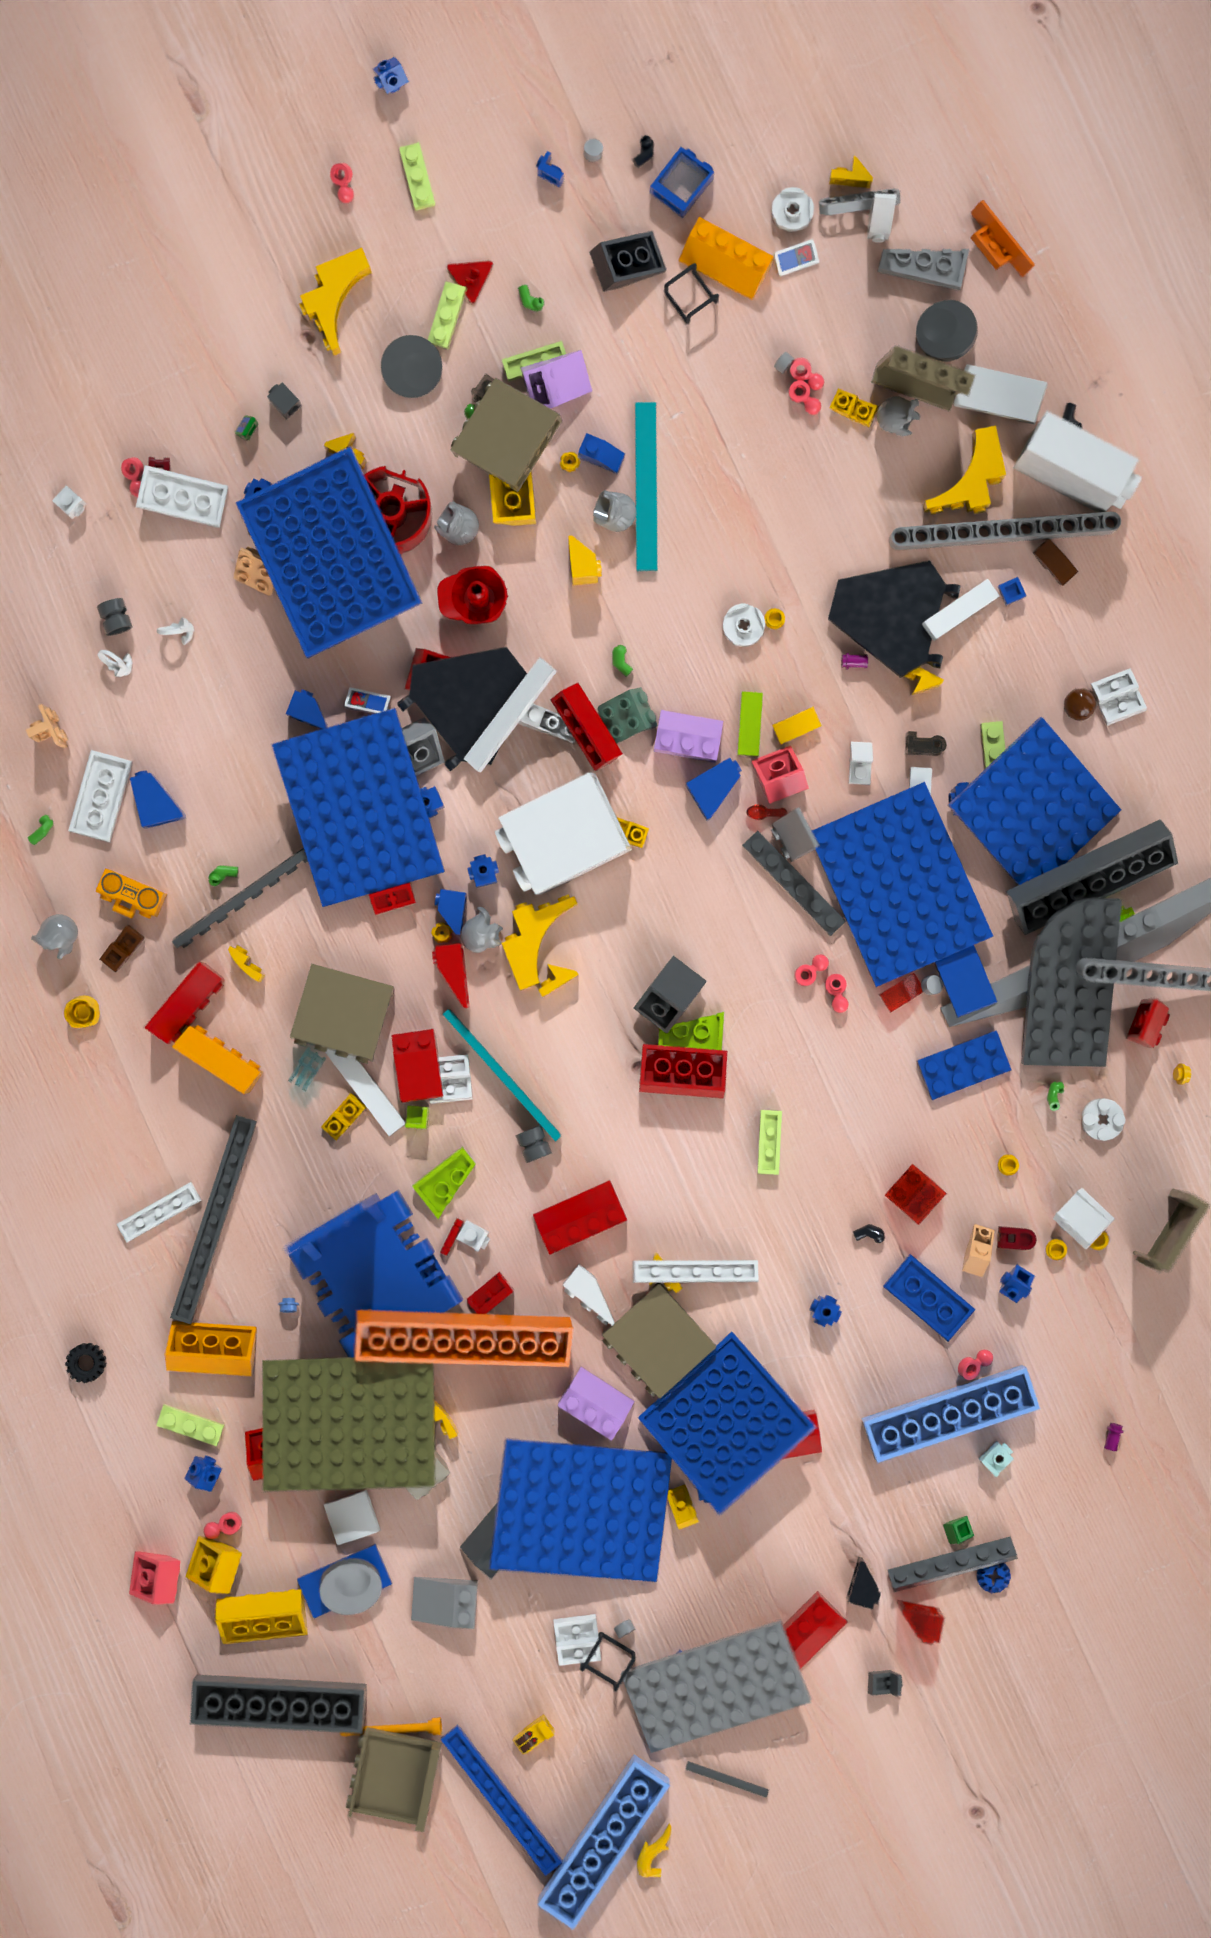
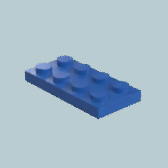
M997 1031L916 1060L931 1100L1012 1070Z

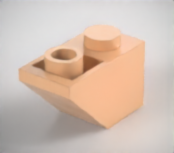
M974 1224L965 1251L962 1271L983 1277L991 1260L995 1230Z

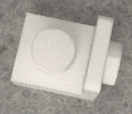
M67 485L52 500L72 519L75 516H80L86 505Z
M466 1220L456 1238L474 1248L477 1252L480 1248L485 1249L490 1240L487 1237L489 1231Z

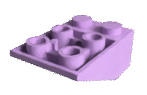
M582 350L521 367L528 396L548 408L556 407L592 392Z

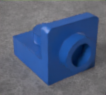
M547 151L545 156H540L536 164L538 176L561 187L564 181V173L558 166L549 165L551 152Z

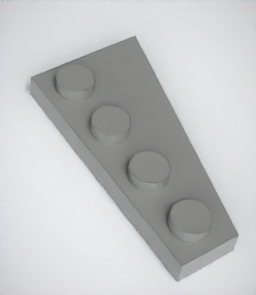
M883 249L878 272L960 291L969 249H962L961 251H952V249H943L942 251H930V249H922L921 251Z

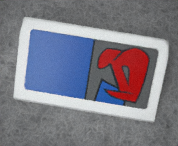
M813 239L773 253V260L780 277L819 263Z
M350 687L344 707L375 714L388 710L391 696Z

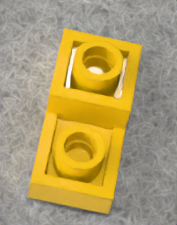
M839 388L829 407L840 415L869 428L878 410L877 405L858 399L857 395Z
M813 706L772 726L780 744H783L821 727L822 724Z
M617 817L629 844L643 848L649 828Z
M239 945L236 948L232 946L228 948L233 960L247 975L257 982L263 980L265 975L261 973L262 969L253 963L250 966L247 965L251 957L246 955L248 952L246 949Z
M351 1093L323 1123L321 1128L337 1141L367 1107Z
M434 1400L435 1422L442 1419L443 1422L440 1423L443 1434H448L449 1439L457 1437L459 1432L453 1420L445 1409Z

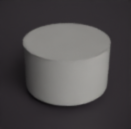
M590 139L584 145V157L592 162L598 161L602 157L603 145L599 140Z
M784 352L774 367L783 374L794 361V358L787 352Z
M937 975L923 978L921 982L922 991L927 995L940 993L943 988L941 978Z
M630 1619L618 1624L614 1628L619 1639L635 1630Z

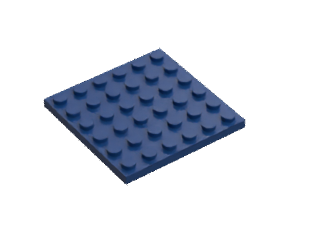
M1039 717L948 804L951 810L1017 885L1023 884L1067 863L1121 811V808L1043 717Z
M733 1332L728 1334L716 1345V1348L638 1417L719 1515L726 1511L816 1428Z

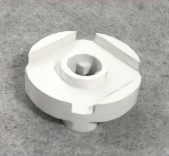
M791 187L784 189L773 200L771 210L773 220L778 228L785 231L795 232L806 228L814 213V204L811 197L800 188ZM790 205H794L799 211L791 214L787 209L790 208Z
M745 603L731 607L723 621V632L726 638L735 646L746 647L755 644L762 637L765 628V619L762 612L758 608ZM740 620L750 623L746 631L739 629Z
M1105 1098L1090 1101L1082 1111L1081 1123L1083 1130L1088 1136L1097 1140L1106 1141L1115 1138L1122 1131L1126 1121L1122 1108L1115 1101ZM1100 1114L1108 1116L1106 1125L1098 1123L1100 1120L1098 1116Z

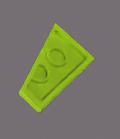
M724 1012L674 1024L667 1034L659 1028L658 1045L722 1050Z
M462 1146L415 1182L412 1187L437 1219H439L476 1163Z

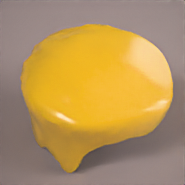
M77 996L70 1000L64 1008V1018L72 1028L90 1027L96 1025L99 1021V1004L91 996Z

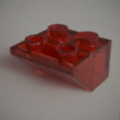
M911 1164L884 1196L914 1223L919 1225L947 1193L914 1164Z

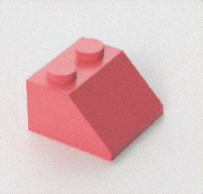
M791 745L752 760L754 770L769 804L809 789L804 770Z
M135 1551L129 1594L153 1605L175 1603L180 1560L168 1555Z

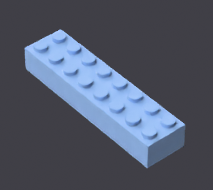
M1020 1365L861 1419L874 1458L879 1463L1038 1410L1040 1407L1027 1368Z
M634 1754L563 1859L562 1864L559 1865L538 1896V1906L574 1929L669 1788V1778Z

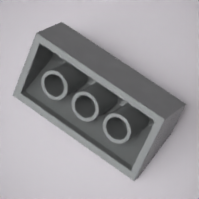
M497 1503L460 1546L472 1563L490 1579L499 1571L489 1568Z

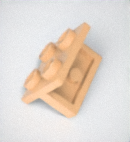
M249 546L246 549L241 548L238 553L233 578L271 596L274 586L258 551Z
M43 704L38 705L44 721L38 720L31 723L30 728L26 729L28 737L36 742H41L52 736L56 745L64 749L67 748L66 741H68V737L65 731L60 729L57 724L60 720L55 710H51L50 707H46Z

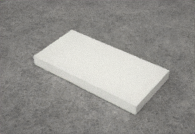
M966 364L964 371L974 374L975 378L969 396L959 393L955 397L954 406L1035 425L1048 386L1047 382Z
M145 465L136 508L219 528L228 486Z
M94 750L90 751L69 826V832L111 842L133 761Z

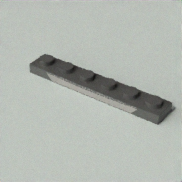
M758 830L742 845L829 936L846 922Z
M1010 1536L888 1569V1574L893 1591L898 1592L1018 1558Z

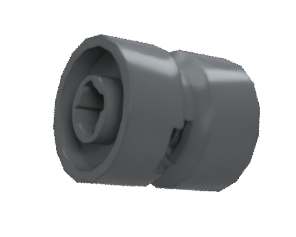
M123 598L111 599L97 606L100 618L105 619L103 626L107 636L126 632L133 627L129 615L125 614L127 608Z
M541 1125L515 1135L520 1146L525 1147L522 1153L526 1163L552 1153L548 1142L542 1140L545 1136Z

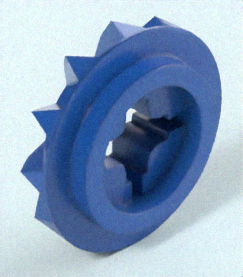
M1006 1563L977 1570L979 1585L983 1590L990 1593H1001L1002 1590L1008 1587L1011 1580L1010 1569ZM996 1568L997 1575L1001 1576L1002 1578L995 1579V1582L992 1583V1579L986 1575L993 1574V1571H995Z

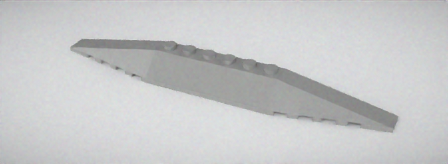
M1211 878L1120 921L1116 960L1134 962L1169 945L1211 913ZM1030 965L990 984L997 999V1003L958 1018L951 1003L941 1007L940 1009L949 1027L1025 1008Z

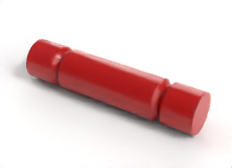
M456 1218L440 1253L448 1256L464 1223L463 1220Z

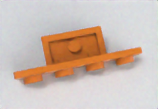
M984 200L980 201L971 211V215L982 228L970 237L995 270L1010 262L1021 277L1026 276L1035 266L1034 262Z

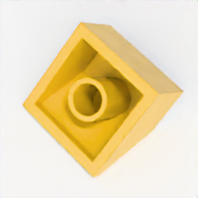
M573 535L568 536L573 586L598 583V577H602L601 560H596V554Z
M198 1536L185 1577L208 1592L229 1594L242 1552L230 1545Z

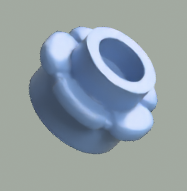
M283 1298L282 1302H279L278 1305L280 1306V1312L294 1313L297 1312L299 1303L295 1302V1298Z

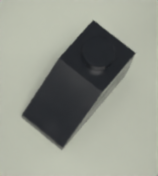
M858 1556L846 1598L850 1603L873 1610L874 1604L879 1602L881 1592L878 1591L879 1588L862 1557Z

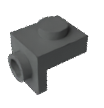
M891 1670L868 1673V1694L901 1696L903 1682L900 1674Z

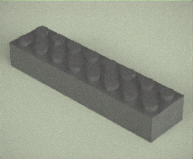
M1161 819L1006 891L1015 922L1024 935H1027L1044 927L1052 915L1072 905L1073 902L1090 898H1106L1178 864L1173 835Z
M196 1675L192 1682L190 1724L362 1733L365 1725L367 1684Z

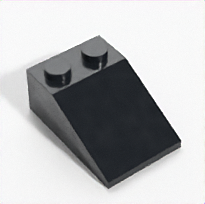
M653 231L600 242L589 252L603 292L622 288L667 271Z

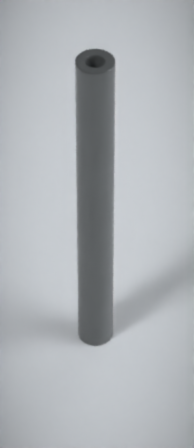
M689 1761L685 1770L765 1798L769 1792L767 1788Z

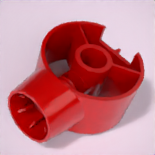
M386 466L377 467L364 474L373 495L377 498L376 502L381 513L386 506L391 504L400 507L399 512L394 516H386L382 513L393 538L397 528L401 527L406 521L407 513L427 510L426 518L420 529L410 538L395 542L400 555L418 546L426 537L432 522L430 497L424 483L420 478L415 480L406 477L405 470L402 471V474L387 470ZM391 477L418 487L424 499L404 502L402 497L406 489L405 487L394 484L391 491L381 494L373 483Z

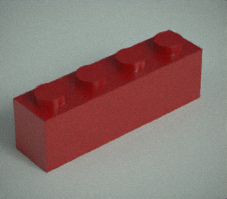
M579 683L561 690L550 699L594 771L612 763L623 754Z

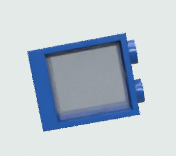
M680 147L650 185V194L684 218L714 179L713 168L707 162L703 161L702 163L698 160L695 153L690 149L685 150Z

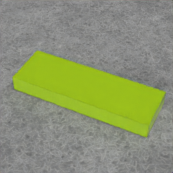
M741 692L737 755L759 756L763 693Z

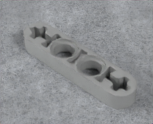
M885 189L824 198L819 201V213L822 215H834L868 210L871 208L875 193L896 195L895 205H898L900 203V191L898 189Z

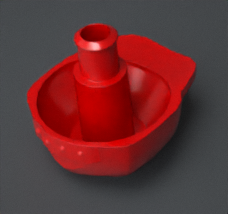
M490 566L463 568L457 574L440 581L437 587L439 610L444 617L463 621L466 624L491 623L500 617L507 605L506 601L509 597L507 593L508 588H506L505 581H503L501 576Z

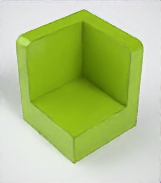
M408 1105L405 1127L427 1129L429 1107Z

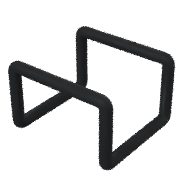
M696 263L687 267L664 285L665 295L687 324L690 323L691 317L712 301L717 304L719 300V294L713 295L696 272ZM692 270L693 275L710 298L691 311L686 317L668 292V287Z
M599 1632L598 1640L585 1662L580 1664V1670L588 1669L611 1683L613 1690L617 1691L634 1664L636 1653L603 1632ZM603 1638L631 1654V1660L618 1682L588 1665Z

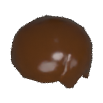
M1085 688L1072 690L1064 700V710L1067 715L1077 721L1088 719L1096 709V698L1092 692Z

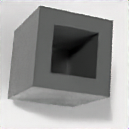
M283 382L280 385H274L268 392L269 395L267 397L286 420L302 406L300 400Z

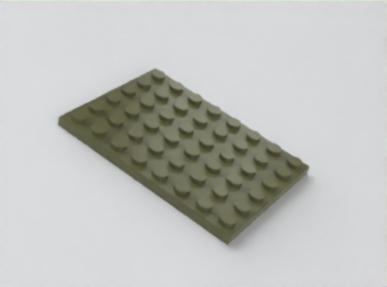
M355 1358L262 1360L263 1491L436 1487L434 1363L355 1361Z

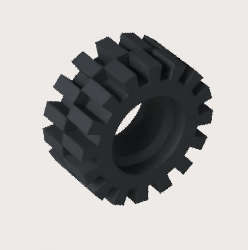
M82 1343L73 1348L69 1355H67L65 1366L68 1369L66 1371L71 1374L70 1377L72 1379H77L76 1382H92L105 1371L104 1368L107 1364L105 1363L106 1356L103 1355L104 1351L100 1350L98 1345ZM82 1355L92 1357L94 1365L91 1370L84 1371L79 1367L78 1360Z

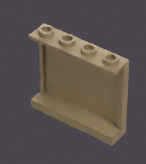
M895 345L877 362L871 383L949 411L951 410L954 398L959 393L969 396L975 375Z
M495 378L492 383L487 385L485 395L481 401L479 400L476 403L472 416L464 422L463 430L452 441V448L450 450L455 457L458 458L460 456L507 483L511 489L518 492L563 420L559 413Z
M311 964L290 1038L294 1040V1044L306 1047L307 1044L315 1045L314 1049L327 1052V1049L336 1051L335 1055L343 1058L351 1055L356 1057L355 1060L361 1063L368 1064V1061L373 1062L389 1002L394 993V986Z
M1177 1189L1171 1190L1168 1196L1178 1201L1179 1204L1148 1254L1145 1255L1133 1251V1254L1138 1256L1136 1259L1138 1262L1159 1272L1162 1269L1170 1271L1210 1207L1208 1203L1192 1193Z
M656 1283L652 1290L616 1321L613 1326L602 1333L604 1337L602 1341L610 1350L614 1348L619 1353L616 1357L623 1365L629 1364L633 1369L631 1371L632 1375L638 1381L642 1379L647 1384L645 1389L652 1397L657 1395L660 1399L716 1348V1344L660 1283Z
M366 1727L365 1734H360L358 1747L361 1748L360 1755L356 1754L354 1768H357V1773L352 1775L350 1788H353V1794L348 1795L346 1808L349 1809L348 1817H351L352 1813L356 1812L415 1824V1831L424 1832L442 1742Z

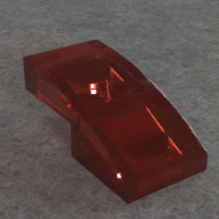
M915 973L879 994V996L891 1013L923 993L920 981Z

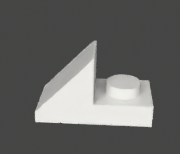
M851 742L849 784L870 785L871 764L873 762L872 743Z

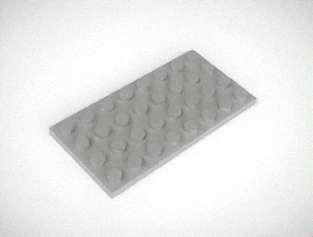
M781 1620L633 1667L623 1680L651 1753L811 1703V1696Z

